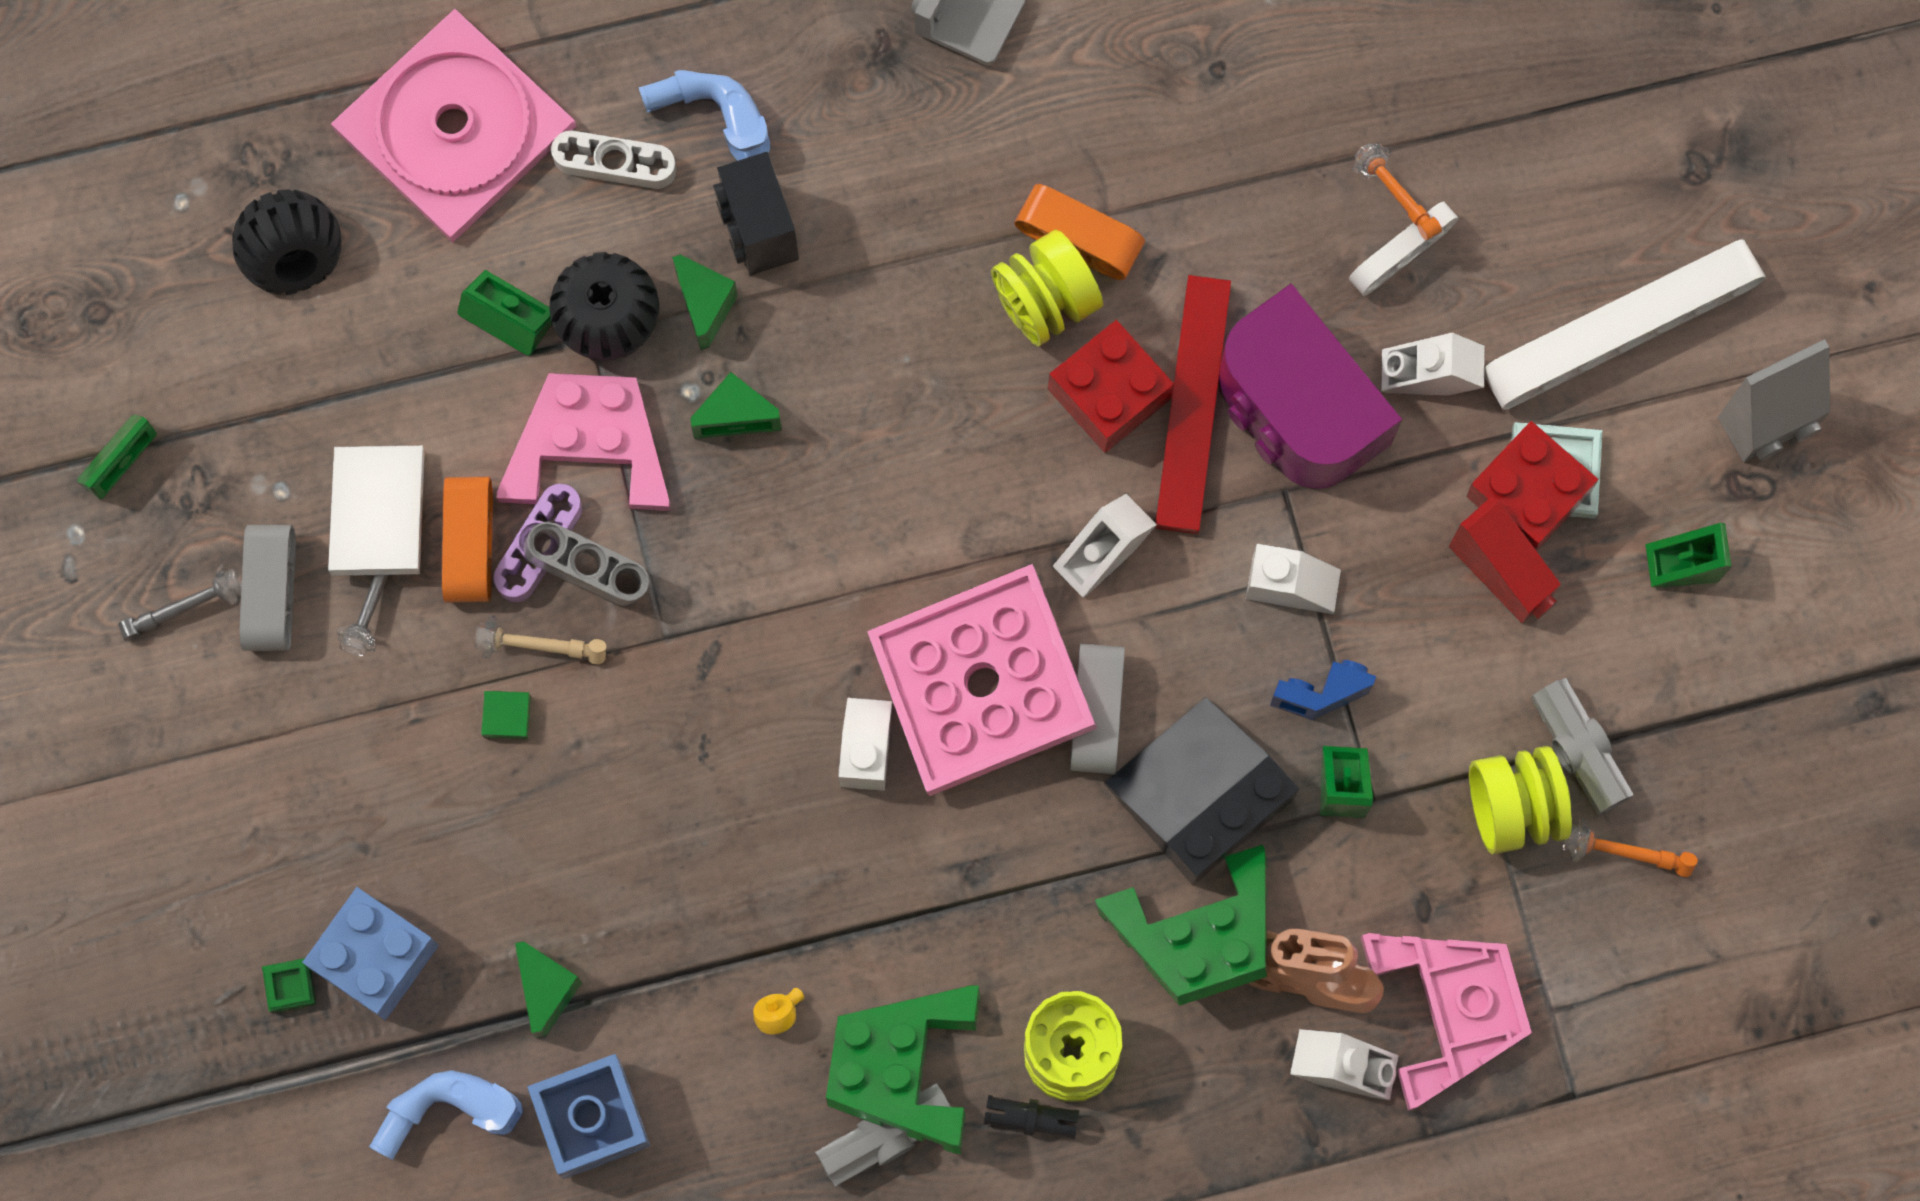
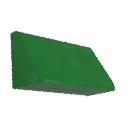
M484 270L461 294L457 311L460 317L527 356L537 348L552 325L549 306L487 270Z
M132 415L78 477L77 482L99 500L103 499L157 436V432L149 421L143 416Z

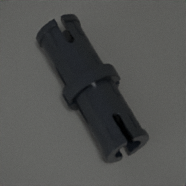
M988 1095L986 1108L1003 1110L1005 1114L985 1112L983 1125L990 1124L1025 1130L1024 1135L1033 1136L1034 1132H1040L1075 1140L1077 1127L1059 1124L1058 1120L1078 1123L1079 1110L1038 1105L1039 1100L1030 1099L1029 1103Z

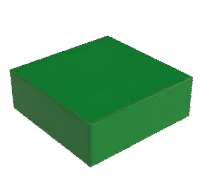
M484 691L482 737L528 739L530 693Z
M305 958L262 966L268 1011L270 1013L317 1004L312 971L302 963Z

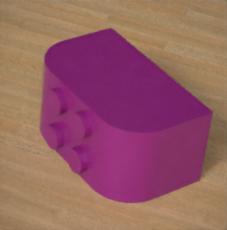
M1292 283L1243 317L1230 331L1226 340L1219 374L1220 392L1230 407L1228 414L1240 430L1244 431L1247 428L1256 439L1255 447L1263 460L1269 465L1275 463L1289 480L1300 486L1312 489L1334 486L1392 445L1402 421L1401 417Z

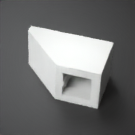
M1448 333L1382 349L1381 391L1397 394L1450 396L1484 388L1485 346L1455 333Z
M1299 1029L1290 1074L1317 1085L1382 1100H1390L1399 1055L1343 1033Z

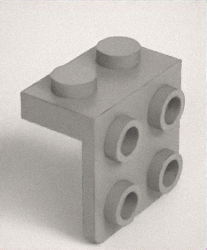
M913 0L911 12L914 13L915 33L979 63L992 65L1005 44L1026 0Z

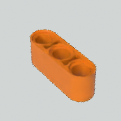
M1042 184L1034 185L1014 221V225L1018 230L1034 240L1040 239L1054 229L1061 231L1078 250L1088 267L1116 280L1126 279L1145 244L1144 237L1131 227Z
M490 476L445 477L442 540V594L445 603L490 602L493 486Z

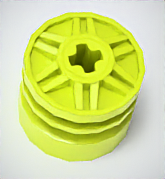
M1056 229L1029 246L1033 266L1022 255L1015 253L1009 258L1010 267L1000 262L991 269L992 280L1006 313L1032 344L1038 347L1049 341V331L1057 336L1065 330L1060 311L1070 320L1078 323L1103 307L1101 292L1089 267L1071 241L1061 231Z
M1543 746L1536 748L1533 752V757L1526 750L1518 751L1515 756L1514 773L1508 761L1502 755L1471 762L1469 766V785L1472 806L1478 830L1489 853L1494 855L1522 849L1525 843V827H1527L1533 841L1538 845L1546 844L1549 840V834L1555 841L1567 840L1570 837L1572 817L1569 788L1558 758L1551 747Z
M1082 991L1060 992L1045 999L1031 1014L1025 1031V1068L1033 1084L1049 1097L1063 1102L1085 1101L1100 1094L1113 1080L1122 1051V1029L1114 1011L1099 997ZM1068 1043L1072 1048L1080 1045V1059L1076 1060L1072 1055L1064 1058V1044Z

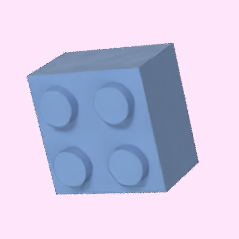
M356 887L302 963L386 1021L439 945L420 929Z
M616 1054L527 1086L555 1169L562 1179L651 1147L621 1060Z

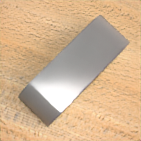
M542 522L537 524L525 539L524 553L528 561L533 565L616 605H632L648 589V574L640 564L556 523ZM541 534L550 535L557 543V552L547 556L540 554L534 547V538ZM585 553L594 557L598 566L597 572L592 575L580 573L575 567L574 562L577 555ZM620 573H628L635 577L638 584L637 592L630 595L620 592L615 584L616 576Z
M247 525L245 527L239 633L243 651H289L296 555V537L293 525Z
M1080 643L1077 677L1097 729L1072 739L1070 771L1115 774L1125 647Z

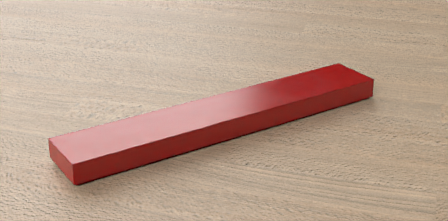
M1188 275L1155 521L1157 525L1154 529L1199 534L1231 280Z

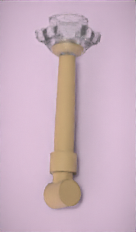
M489 615L486 623L479 622L477 625L475 649L483 650L482 658L484 659L490 658L502 645L567 654L569 657L580 659L588 657L589 662L592 664H601L606 659V643L600 639H594L589 644H586L585 641L573 639L571 641L504 634V630L498 624L497 618Z

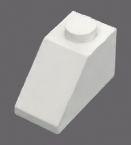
M1124 494L1099 509L1053 567L1082 597H1085L1134 553L1157 524L1127 494Z
M1257 544L1252 557L1246 600L1334 614L1341 570L1302 551Z
M847 698L839 765L840 787L885 791L892 701Z

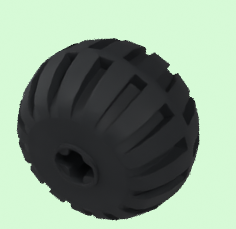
M285 189L277 190L276 194L269 192L261 195L259 201L254 199L245 207V210L241 212L236 221L232 234L233 256L238 268L252 284L269 293L280 295L282 292H286V295L297 293L299 290L304 291L312 288L311 286L314 284L318 285L326 279V274L333 272L341 252V231L336 217L321 200L306 192Z
M598 252L593 253L592 256H582L573 261L570 267H566L554 284L549 310L556 334L571 350L593 360L609 361L616 360V358L622 356L626 357L636 352V349L643 346L648 340L658 319L659 298L652 278L635 261L617 253ZM602 298H609L610 303L603 306L600 302L596 303V301Z

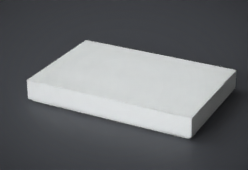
M423 445L334 447L328 571L331 576L420 574L425 456Z

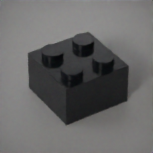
M768 152L717 167L720 183L713 185L717 199L716 205L723 225H727L730 236L729 241L736 263L745 262L748 273L751 276L799 260L795 228Z

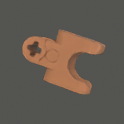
M1288 929L1280 934L1267 931V977L1247 983L1266 991L1277 993L1284 991L1301 994L1310 1003L1317 1006L1357 1013L1371 1012L1381 1001L1384 992L1383 983L1373 970L1366 966L1356 965L1358 959L1357 949L1346 937L1303 929Z

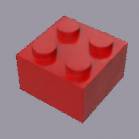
M1117 319L1050 372L1048 381L1050 393L1104 453L1109 451L1169 402L1174 383Z
M1530 421L1475 479L1466 497L1479 508L1494 495L1537 551L1589 496L1599 479L1534 422Z

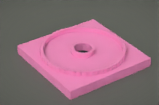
M456 9L448 14L331 123L333 130L452 243L551 151L552 143L560 133L572 131L576 127L575 120ZM450 109H459L468 116L466 126L458 133L448 134L442 132L437 127L440 115Z
M1033 564L867 631L925 790L929 796L1097 729ZM989 668L997 672L999 683L993 693L985 697H976L970 693L968 682L975 671Z

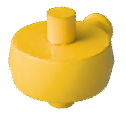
M793 988L787 995L771 994L760 999L753 1009V1019L758 1029L770 1035L780 1034L790 1029L796 1021L795 1006L804 1000L803 992L799 988Z

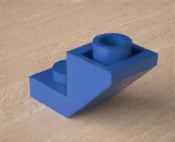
M1343 660L1341 664L1333 661L1321 694L1314 692V686L1303 680L1289 678L1288 682L1279 679L1270 706L1314 720L1369 694L1376 676L1367 673L1368 668L1360 663Z

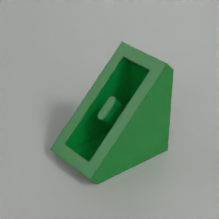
M681 254L674 256L672 259L700 350L709 348L738 296L736 283Z
M732 372L726 376L690 418L694 439L782 431L779 409Z
M1720 522L1645 544L1651 587L1654 588L1718 583L1732 567L1725 523Z
M1323 746L1320 816L1365 818L1373 803L1368 748Z
M524 941L515 943L531 1033L538 1039L547 1036L582 982L578 976Z

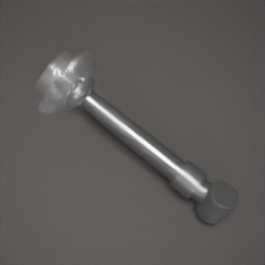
M224 564L220 565L217 568L212 587L152 612L150 610L143 613L136 620L135 618H127L119 622L118 627L124 641L135 640L141 636L140 632L158 627L159 623L217 596L222 600L228 601L233 606L238 605L241 598L242 579L235 568L227 571Z
M374 575L357 624L337 629L336 634L338 640L341 641L339 647L345 652L356 656H365L366 651L374 652L376 650L375 638L367 627L389 575Z

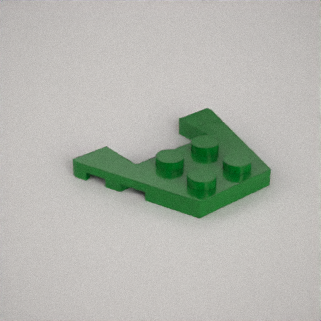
M1263 844L1224 857L1226 868L1237 896L1147 924L1134 887L1095 899L1099 915L1105 922L1108 921L1118 932L1119 938L1128 948L1131 947L1144 962L1146 969L1179 1006L1267 977V857Z
M970 985L838 1016L826 1092L828 1107L882 1126L883 1123L906 1131L908 1137L922 1142L925 1138L943 1145L944 1150L961 1154L965 1124L964 1107L918 1105L928 1029L976 1031L980 1001L979 985Z

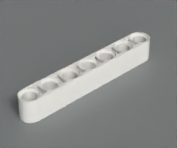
M1745 240L1735 241L1495 359L1484 367V378L1502 410L1510 409L1746 293L1763 282L1766 276Z

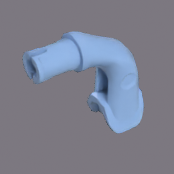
M677 70L674 71L675 76L639 87L647 113L683 100L685 104H688L695 100L713 99L723 113L727 126L723 133L733 157L739 161L763 152H768L769 155L770 140L764 117L760 115L756 104L745 88L732 78L723 75Z
M454 1070L434 1073L389 1102L386 1108L390 1111L369 1147L393 1160L413 1124L418 1125L427 1109L435 1102H444L456 1106L474 1118L472 1124L490 1133L500 1135L509 1134L514 1129L522 1116L523 1107L516 1096L496 1083L493 1084L480 1077Z

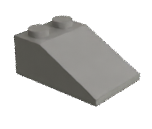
M1824 339L1746 377L1719 414L1718 419L1743 462L1756 456L1760 461L1766 460L1784 449L1782 443L1796 437L1798 442H1802L1822 430L1820 424L1830 413V353L1826 340Z

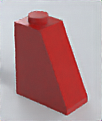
M1492 495L1460 524L1448 547L1521 623L1526 621L1532 614L1537 619H1540L1557 603L1553 595L1561 583L1501 502Z

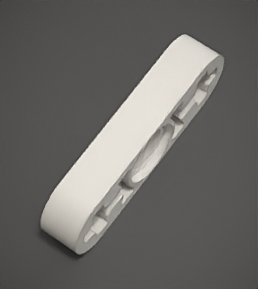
M565 131L554 139L551 146V153L556 167L561 172L569 175L661 189L673 182L677 172L672 152L662 145L578 131ZM571 145H577L579 153L585 155L576 154L572 161H567L562 151H569ZM592 147H596L594 151V166L590 165L589 158L586 156H592ZM611 150L623 152L626 155V162L619 169L611 170L606 168L602 164V158L607 152ZM634 154H638L640 164H636V173L632 172L634 169ZM655 159H662L663 167L667 169H659L657 175H652L649 167L646 165H653Z
M1444 201L1428 211L1430 218L1435 217L1442 227L1441 233L1426 241L1419 233L1418 227L1413 223L1355 269L1350 275L1349 280L1363 296L1378 288L1444 236L1457 223L1458 216Z

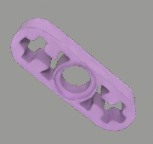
M555 484L544 491L494 572V584L504 599L510 602H521L528 599L546 573L545 570L539 567L532 569L527 563L521 575L525 582L523 587L515 585L509 590V584L505 579L508 573L515 576L520 570L522 563L520 559L516 558L518 554H521L528 561L524 553L525 539L534 526L543 522L539 521L541 517H544L548 522L551 520L555 512L551 502L554 499L562 501L566 496L568 497L569 506L572 508L569 512L561 510L554 520L556 524L572 531L582 514V503L578 493L571 486ZM550 535V546L545 552L541 553L542 555L547 556L557 552V543Z

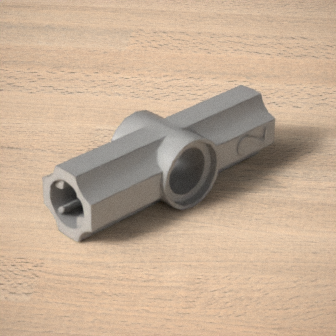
M1567 678L1557 680L1533 694L1531 700L1553 737L1552 746L1558 760L1569 774L1575 775L1597 815L1608 812L1632 798L1634 794L1610 755L1612 754V748L1605 731L1594 718L1590 719Z
M937 1083L920 1092L918 1105L951 1107ZM862 1120L856 1125L857 1129L835 1139L825 1147L823 1146L822 1149L816 1151V1155L836 1188L876 1164L882 1166L905 1154L915 1146L914 1143L918 1140L908 1137L906 1131L883 1123L882 1126Z

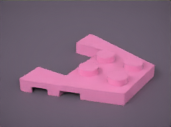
M549 373L497 490L496 498L498 502L537 504L543 460L632 465L629 497L630 509L670 511V501L637 378Z
M1374 933L1363 934L1360 937L1368 967L1377 976L1414 966L1418 967L1443 1058L1402 1067L1397 1070L1408 1111L1416 1109L1532 1033L1507 944L1449 939L1443 941L1420 939V937L1411 936L1393 937Z

